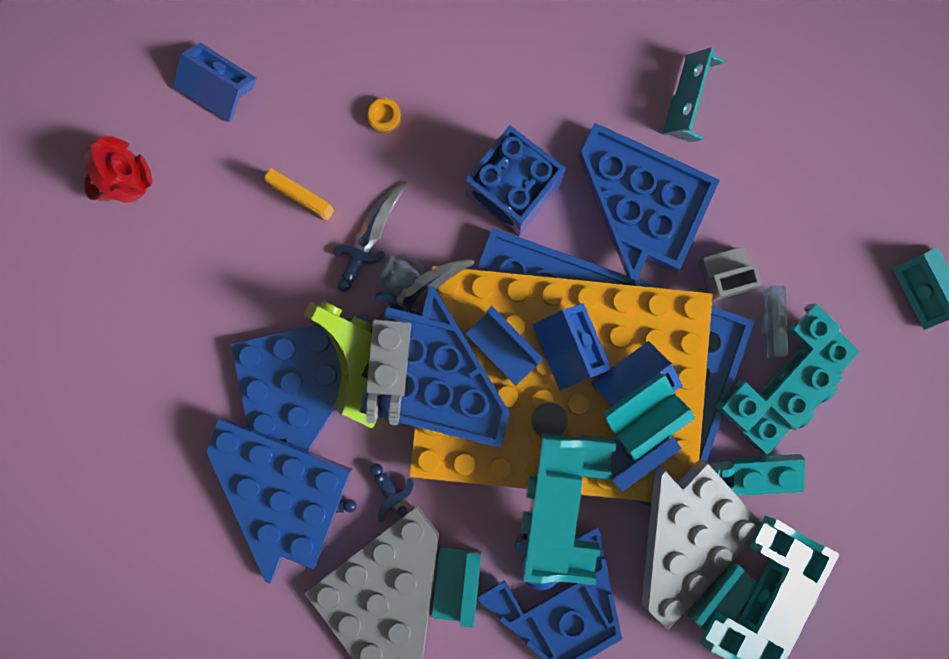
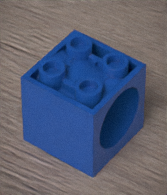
M509 125L465 179L466 196L517 236H520L561 185L566 168Z

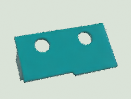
M713 47L686 55L676 94L672 98L664 126V135L674 134L689 142L703 140V136L690 130L693 126L709 66L713 67L725 62L724 59L713 54ZM703 65L701 73L696 76L699 67ZM692 104L690 112L686 115V109Z

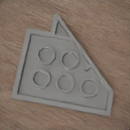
M701 458L678 483L659 466L654 471L641 604L667 630L678 621L752 542L761 524L713 468Z
M419 506L411 510L305 593L353 659H423L439 533Z

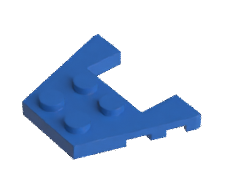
M597 527L574 539L597 542L599 544L600 556L596 559L595 585L573 583L525 612L522 611L505 580L477 595L479 602L496 615L506 627L519 636L542 659H590L622 640L608 575V567L601 542V534Z

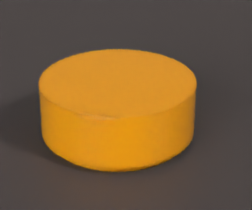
M378 98L369 105L367 119L374 131L388 134L399 127L401 111L394 100Z

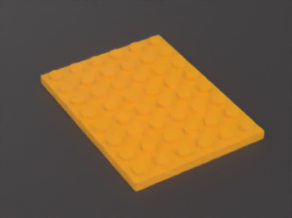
M471 269L461 270L436 290L509 410L510 415L501 448L415 427L410 477L526 489L528 476H535L541 437L532 428L531 418L534 410L544 403H556L566 411L568 425L562 436L577 437V434L616 439L603 417V413L610 406L591 384L593 380L602 374L559 390L532 324L563 309L582 303L586 307L611 367L647 341L651 342L673 364L683 385L674 393L691 409L695 419L671 435L682 449L658 466L678 483L699 460L712 293ZM491 306L543 358L516 386L466 336V333L486 315V311ZM656 468L622 492L615 488L610 479L582 476L581 495L651 502L654 471Z

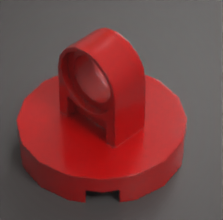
M104 136L87 148L84 156L85 169L87 171L84 180V192L90 200L109 202L113 199L123 203L135 202L151 186V170L141 154L135 157L127 149L130 144L113 136Z

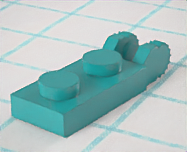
M800 454L731 458V461L708 463L720 477L731 476V481L724 482L737 496L804 492L805 458Z

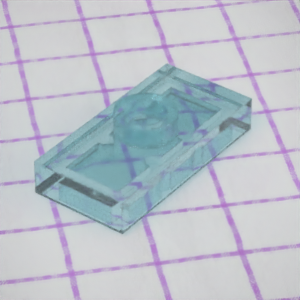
M771 286L764 290L765 312H762L760 316V328L762 333H766L767 359H779L788 355L786 288L784 286Z

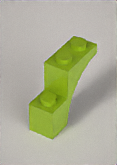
M325 301L322 302L320 307L310 302L303 315L312 319L327 333L335 346L340 362L341 382L333 407L342 415L373 429L375 423H367L366 414L360 413L368 381L369 370L365 369L370 359L372 333L370 331L373 325L355 316L349 322L339 317L342 312L341 309Z

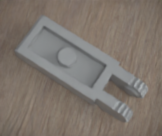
M373 320L366 393H369L366 410L367 423H376L379 413V394L392 395L388 410L389 425H398L401 399L402 396H405L411 323Z

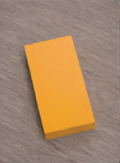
M270 168L264 177L271 188L321 219L328 220L334 212L330 203L273 168Z

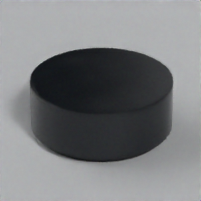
M544 403L538 406L532 414V428L540 437L542 433L562 435L568 425L567 413L556 403Z

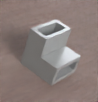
M745 246L707 256L699 261L708 293L713 294L712 301L752 291L763 285L757 264L750 265Z

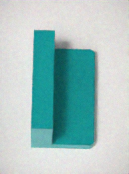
M938 247L892 268L924 330L949 320V267Z
M662 372L655 375L603 413V417L617 441L635 461L695 419L691 409L674 393L667 377Z
M441 547L439 549L432 612L434 619L460 621L459 626L474 628L481 551Z
M732 562L709 586L687 617L705 631L716 611L734 620L751 598L758 582L747 574L740 565Z

